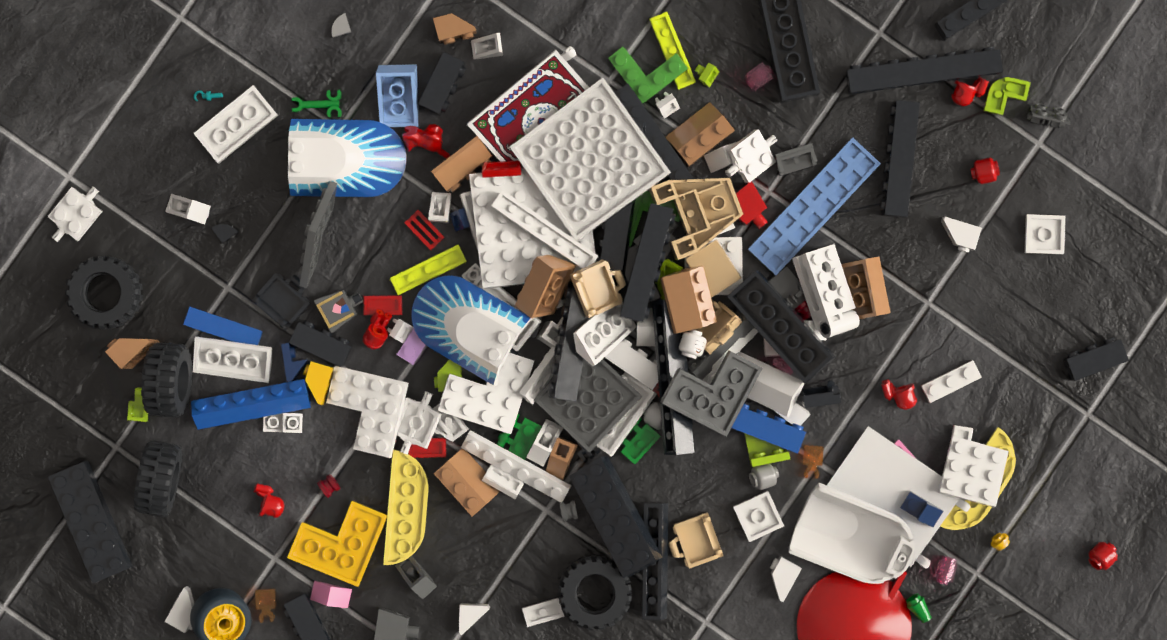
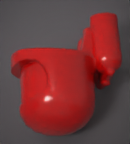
M979 77L972 85L956 80L955 84L957 85L951 96L953 102L959 106H968L973 101L975 95L976 97H981L985 94L989 81Z
M377 309L371 317V324L363 335V342L368 348L378 349L388 338V332L385 327L392 318L390 313L386 312L383 314L382 310Z
M889 379L882 381L881 387L886 399L890 401L894 397L897 407L903 410L911 409L915 406L917 397H915L913 391L915 388L913 383L896 388L892 382L890 383Z
M255 484L253 492L263 498L259 516L267 515L273 518L281 516L284 511V501L277 496L270 495L274 492L270 486Z

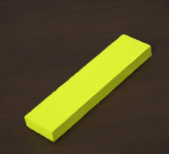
M664 12L650 18V23L666 61L677 53L689 68L674 80L678 90L696 83L668 13Z
M456 245L391 277L390 280L399 296L467 261L460 246Z

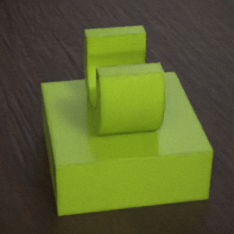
M708 63L706 68L698 64L695 72L700 75L699 80L703 85L710 88L719 70L714 65Z

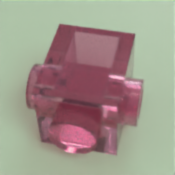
M762 62L746 73L745 77L747 79L745 81L751 89L754 88L755 91H758L772 81L774 73L769 65L765 66Z

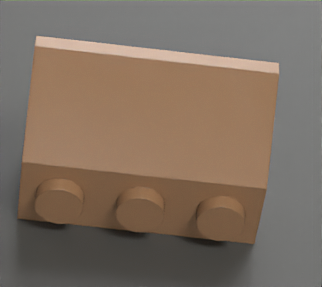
M709 102L665 138L686 166L690 167L735 130L726 118Z
M476 136L431 172L447 192L450 190L454 192L462 186L460 182L464 179L470 180L469 174H475L477 169L483 168L484 162H492L490 159L493 156L479 137Z
M550 255L536 257L532 263L529 275L525 278L522 291L517 296L515 306L530 318L554 314L571 278L570 274L573 273L576 265Z
M880 257L841 264L856 307L851 310L858 314L859 319L891 313Z
M703 266L685 268L660 277L674 334L702 328L717 322Z
M115 338L107 345L109 349L105 352L121 369H133L146 356L149 347L159 341L155 339L123 338L117 340Z
M464 449L457 452L434 473L472 517L500 492L498 489L482 481L486 471Z

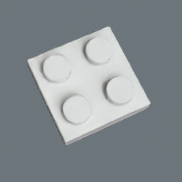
M1027 214L1025 219L1024 253L1064 254L1065 216Z
M769 491L733 506L749 542L784 527Z

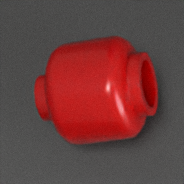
M991 157L976 160L974 168H971L973 180L977 179L979 184L995 182L997 176L1000 175L997 160L994 161Z
M1099 542L1089 552V563L1096 570H1107L1117 560L1116 547L1109 542Z

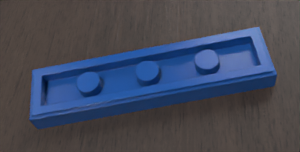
M189 307L183 324L233 342L259 345L263 333L261 330L193 307Z

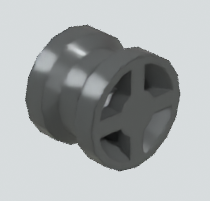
M575 500L567 504L564 502L560 503L563 522L571 518L574 520L578 519Z

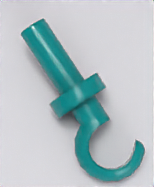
M196 91L194 94L195 101H198L196 96L199 93L207 101H211L212 98L223 97V93H211V91H207L206 94L203 91Z

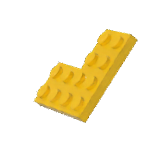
M352 501L338 536L302 522L287 558L359 587L387 515Z

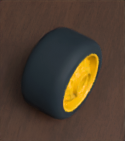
M217 588L205 592L196 600L191 609L190 623L199 640H243L251 626V613L245 601L236 592L230 589Z

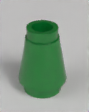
M916 593L906 600L907 608L922 623L932 618L923 596Z

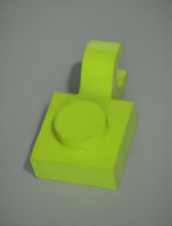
M140 387L135 388V401H129L127 420L147 422L148 413L144 410V405L142 404V388Z

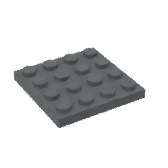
M583 359L576 402L549 398L548 385L537 395L534 401L590 453L641 399L642 395L603 359L595 366H592Z

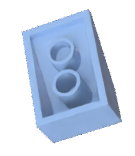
M417 64L379 65L376 72L380 123L389 127H418Z

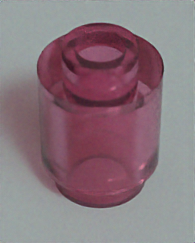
M942 556L941 560L938 561L934 575L938 583L948 585V582L953 583L958 566L956 565V559Z

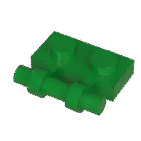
M517 414L514 427L519 430L515 438L512 439L509 437L510 434L502 432L498 436L497 445L503 448L505 443L510 444L511 446L508 451L525 460L542 426L527 418L520 424L517 422L520 415Z
M641 418L631 429V431L634 430L637 434L630 442L626 438L622 442L625 447L621 453L633 464H636L661 437L648 424H645L641 429L638 426V423L642 420Z

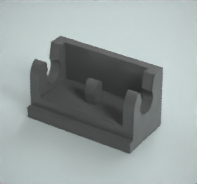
M812 143L774 155L780 176L817 165V158Z

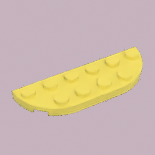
M997 427L985 445L1009 451L999 491L1000 496L1013 475L1016 458L1011 440L1003 430ZM964 500L970 504V509L965 512L955 505L940 527L951 530L972 527L982 521L992 507Z
M393 450L383 565L397 564L412 556L421 545L426 528L429 491L427 475L415 458L399 450Z

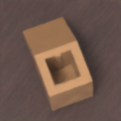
M452 13L433 18L439 42H444V45L454 43L455 39L461 37L463 40L473 38V34L477 33L473 25Z
M558 437L550 454L546 472L564 480L578 445Z

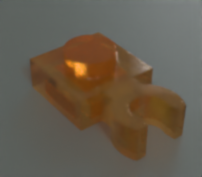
M804 445L803 464L808 465L804 472L805 478H808L810 471L815 472V479L819 478L817 465L822 466L823 446Z
M275 588L255 590L256 610L262 609V613L259 616L260 623L264 622V615H269L270 622H273L275 617L271 609L276 608Z

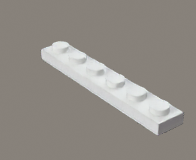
M503 190L491 205L493 209L581 269L593 264L598 258V255Z
M471 430L461 446L462 449L561 503L571 487L570 484Z

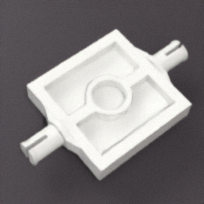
M754 129L727 150L732 158L733 166L725 170L726 175L731 177L738 172L745 183L751 182L776 162L770 151V146L777 142L776 137L771 135L767 140H764L759 129Z
M92 186L86 195L71 187L48 215L59 228L52 236L54 240L59 242L66 233L79 241L103 212L92 201L99 192L95 187Z
M425 391L421 402L411 398L405 399L397 436L401 437L404 441L400 452L408 455L412 444L428 448L442 415L441 412L432 409L428 405L433 394Z

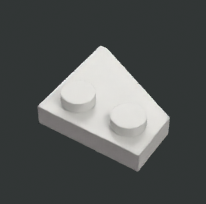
M439 404L433 409L437 411ZM442 413L434 433L441 434L444 438L453 442L469 429L461 418Z

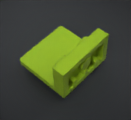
M744 433L752 467L790 459L787 449Z

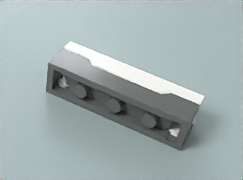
M739 310L735 314L742 323L733 331L734 334L723 345H719L711 354L704 350L702 356H697L696 359L690 358L687 361L688 369L695 377L707 382L709 376L718 371L728 350L737 354L758 333L756 328Z

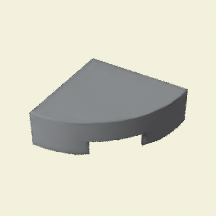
M345 13L340 15L333 23V38L351 33Z

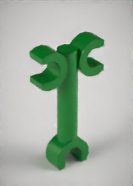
M327 90V98L329 100L302 101L300 98L294 97L292 101L299 102V107L292 108V111L300 112L303 108H329L327 110L329 118H331L333 110H337L338 117H341L342 111L339 108V100L342 93L340 90H337V96L333 98L331 97V91Z

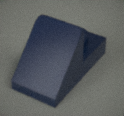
M290 343L281 344L286 380L287 382H292L309 360L294 362L293 358H296L295 347L291 346Z
M911 491L900 506L901 509L916 517L918 521L931 527L935 526L943 513L942 509Z

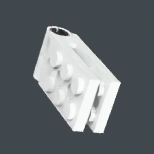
M833 244L792 258L816 331H819L824 338H829L857 328L859 326V316L854 310H851L856 307L835 245Z

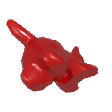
M430 124L425 130H421L416 126L405 127V132L407 133H404L402 137L408 152L413 147L418 146L428 151L437 152L446 159L450 157V154L442 149L443 130L440 126Z

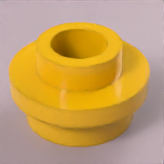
M1006 533L994 535L991 546L998 551L1006 548L1010 542Z

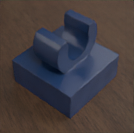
M465 208L450 213L455 232L470 227Z

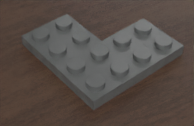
M332 181L329 182L327 188H323L322 200H318L315 211L317 212L312 213L311 225L307 224L304 236H307V239L305 238L302 250H305V253H302L300 264H303V266L300 267L298 277L301 278L299 286L307 288L318 263L322 235L333 212L337 183Z
M728 350L711 384L678 368L660 403L727 437L763 368Z

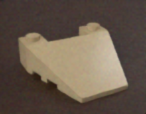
M730 178L668 180L649 189L654 204L660 205L670 200L674 201L686 236L669 242L675 260L697 253L743 215Z

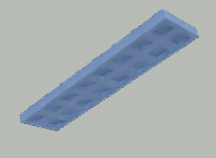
M852 138L748 250L776 276L881 163Z

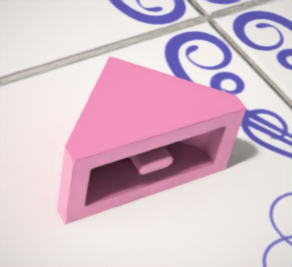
M314 581L310 600L326 606L348 608L352 589Z

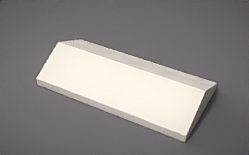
M623 302L605 312L592 316L573 333L576 352L592 366L601 361L637 327L633 320L619 317Z
M195 337L193 372L269 383L272 347Z
M739 351L737 355L763 368L747 398L789 417L805 383Z

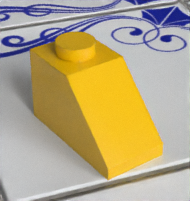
M311 361L310 365L307 364L304 370L305 381L317 403L324 405L334 368Z

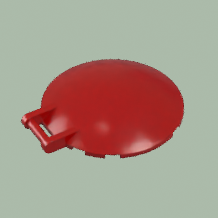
M833 572L819 580L810 588L800 605L797 615L798 640H910L912 632L910 610L907 608L903 595L898 590L907 572L897 577L894 582L887 580L881 584L865 583L838 572Z

